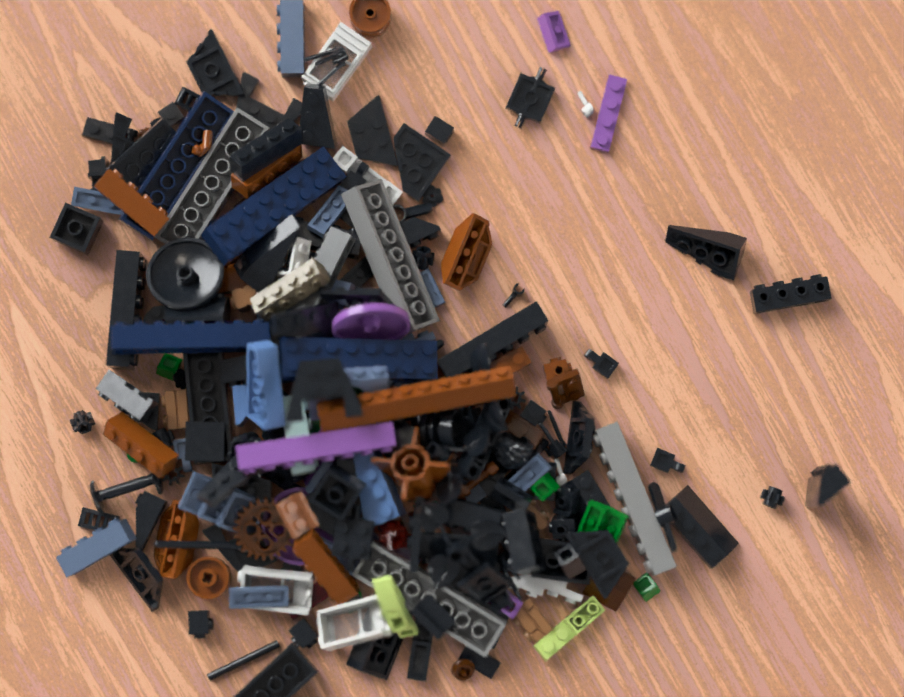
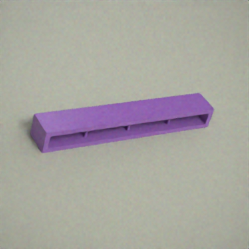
M393 422L239 445L236 446L239 471L244 472V474H252L256 472V469L272 471L275 470L276 466L283 465V468L295 467V463L302 462L303 465L314 464V460L321 459L322 462H330L334 460V457L342 456V459L353 458V454L361 453V456L372 455L373 451L379 450L381 453L392 452V448L396 447Z

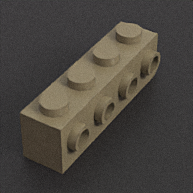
M311 258L251 297L250 300L255 314L269 322L271 314L286 311L317 291L319 287H323L331 281L325 266Z

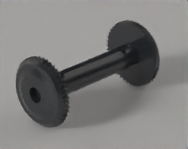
M151 472L147 476L126 481L104 490H99L96 482L93 480L90 483V492L97 511L104 513L103 501L106 499L115 498L149 485H155L160 495L163 493L164 487L162 478H158Z

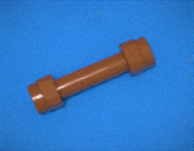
M493 461L485 465V469L482 471L479 479L470 480L466 485L463 483L460 492L463 499L470 495V490L486 477L497 473L499 468Z

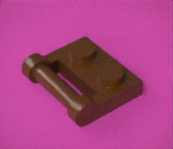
M577 368L553 377L546 382L547 389L550 390L552 396L551 403L554 409H560L563 407V404L585 396ZM559 385H562L564 394L559 395Z

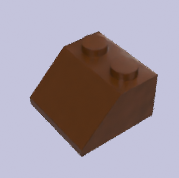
M623 572L608 598L604 600L590 577V585L585 586L582 594L588 597L593 595L599 603L616 612L636 578Z

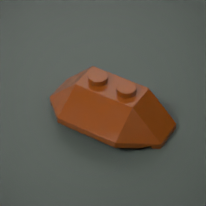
M472 213L455 229L441 262L443 284L461 291L478 280L492 247L490 224L487 219Z
M174 499L161 516L156 541H197L200 526L197 515L179 509L180 500ZM155 547L153 555L160 575L166 578L177 579L192 563L195 549Z

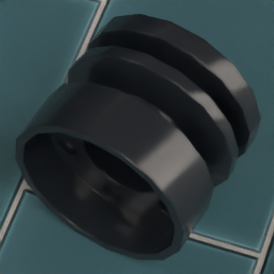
M459 409L444 410L443 412L435 411L422 415L420 437L422 445L426 450L432 442L443 447L447 445L449 447L463 448L466 436V423L464 415Z

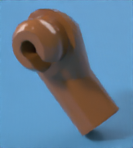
M203 131L202 143L200 146L194 145L192 148L194 155L201 157L212 147V131Z

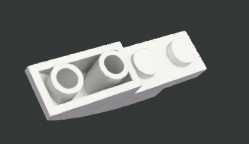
M520 575V580L515 576L511 577L518 591L519 588L527 590L526 595L537 598V595L542 596L544 589L548 590V595L556 598L558 595L566 597L565 601L576 605L577 601L581 603L584 596L566 589L568 582L534 578L531 575Z

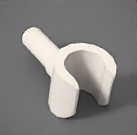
M579 91L577 94L585 106L581 111L588 118L594 113L593 106L585 99L582 91Z
M558 458L554 459L559 474L556 477V482L559 486L567 483V477L563 473Z

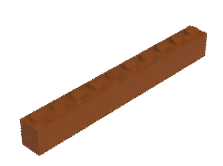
M507 366L356 395L364 413L363 417L345 418L344 398L318 402L317 409L321 430L324 433L514 397L516 392L511 367Z

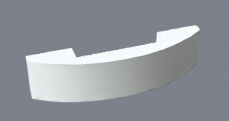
M344 146L333 157L341 170L347 175L350 170L356 173L362 162ZM370 167L363 176L367 180L366 183L382 179L392 205L403 193Z

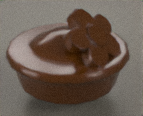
M468 659L456 661L451 668L452 675L462 681L470 679L475 671L474 663Z

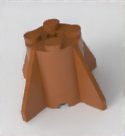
M414 427L411 445H405L401 450L396 451L392 459L376 457L371 459L373 465L397 481L402 492V501L415 500L416 496L424 497V499L430 498L437 483L450 470L449 463L430 461L427 452L421 447L419 427Z

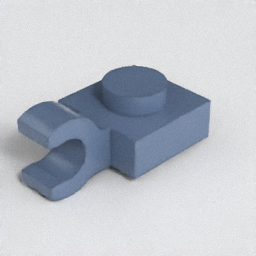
M185 438L173 440L174 451L179 455L178 460L182 459L183 471L185 473L193 471L191 461H185Z

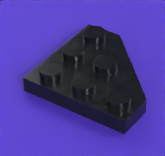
M403 123L393 138L402 189L404 193L419 202L451 157V154Z

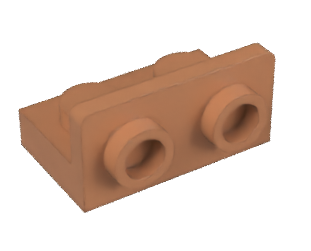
M302 492L292 493L275 504L292 539H296L311 528L319 526L317 516L311 510L308 499Z

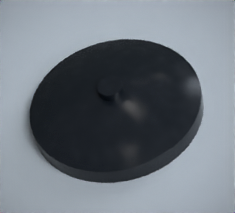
M186 237L172 240L154 253L147 267L146 278L152 295L159 303L173 310L186 311L204 306L218 294L224 281L225 269L224 265L205 241Z

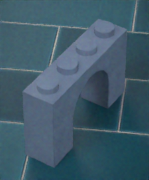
M386 366L344 369L352 387H358L366 393L389 389V377ZM330 399L309 400L310 421L319 420L317 403Z

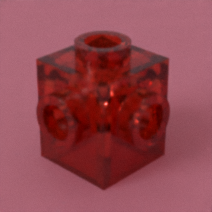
M389 520L384 524H380L378 539L380 544L383 543L388 551L407 547V531L405 526H402L398 520Z

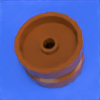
M353 0L350 4L349 15L351 25L358 34L367 38H375L387 31L391 23V9L387 0Z
M205 556L197 559L190 565L186 581L194 595L202 599H214L222 596L228 590L232 574L229 566L223 560L217 557ZM208 574L213 575L211 581H207L206 576Z

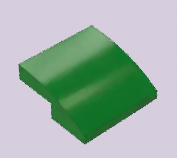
M590 500L577 532L609 530L616 543H618L629 516L608 505Z

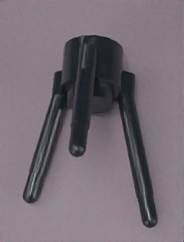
M342 46L304 59L309 61L329 55L315 62V65H320L329 60L334 65L338 64L316 85L324 84L340 68L346 66L345 61L349 60Z
M548 410V415L558 440L552 438L542 423L539 426L551 442L548 445L549 448H546L544 451L549 457L553 456L557 459L567 452L565 448L567 444L561 436L552 412Z
M503 551L497 557L500 570L510 580L512 578L508 571H511L520 580L521 577L518 573L513 572V569L511 570L508 559L511 558L510 553ZM512 580L513 586L511 587L517 598L521 600L522 597Z

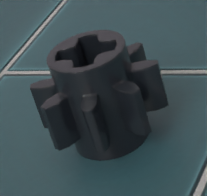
M419 246L417 250L412 251L418 269L426 270L429 268V265L433 266L435 253H431L429 247Z
M518 387L515 388L516 396H519L517 399L518 403L513 401L511 410L515 406L521 409L520 402H526L525 399H522V395L525 392L519 393Z
M81 410L73 413L74 416L73 419H70V423L74 432L78 431L81 434L92 431L91 425H95V421L91 412L86 413Z
M162 428L152 433V435L168 447L173 446L172 440L175 437L171 430L167 431L166 428Z
M175 467L174 471L177 473V477L174 476L171 479V476L167 473L162 481L169 480V486H172L173 482L180 485L179 479L185 477V475L181 474L183 467Z
M769 486L768 490L763 489L760 496L761 499H764L762 504L776 509L777 505L782 506L785 497L781 496L783 491Z

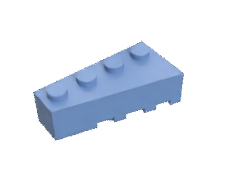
M269 340L247 343V417L264 430L285 426L278 358L279 350Z
M373 451V454L368 456H361V453L353 454L357 478L366 483L360 493L363 518L376 521L375 526L406 514L392 477L372 464V457L384 458L381 451Z

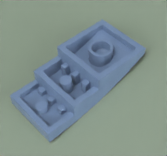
M194 471L178 505L179 509L196 514L199 518L215 523L218 527L238 533V531L233 530L234 526H238L234 519H240L237 512H244L243 505L247 508L250 507L249 501L256 504V497L235 489L232 495L212 508L197 497V494L212 478ZM263 511V512L260 514V518H261V519H262V517H263L265 511ZM253 516L252 519L257 524H260V521L255 516ZM248 525L245 531L253 533L256 530V526Z

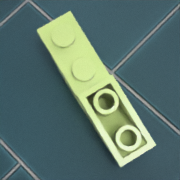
M392 576L373 579L372 583L378 602L391 631L397 633L400 639L418 635L419 628L407 610L405 598Z
M592 595L533 645L534 649L544 661H547L601 615L605 609Z

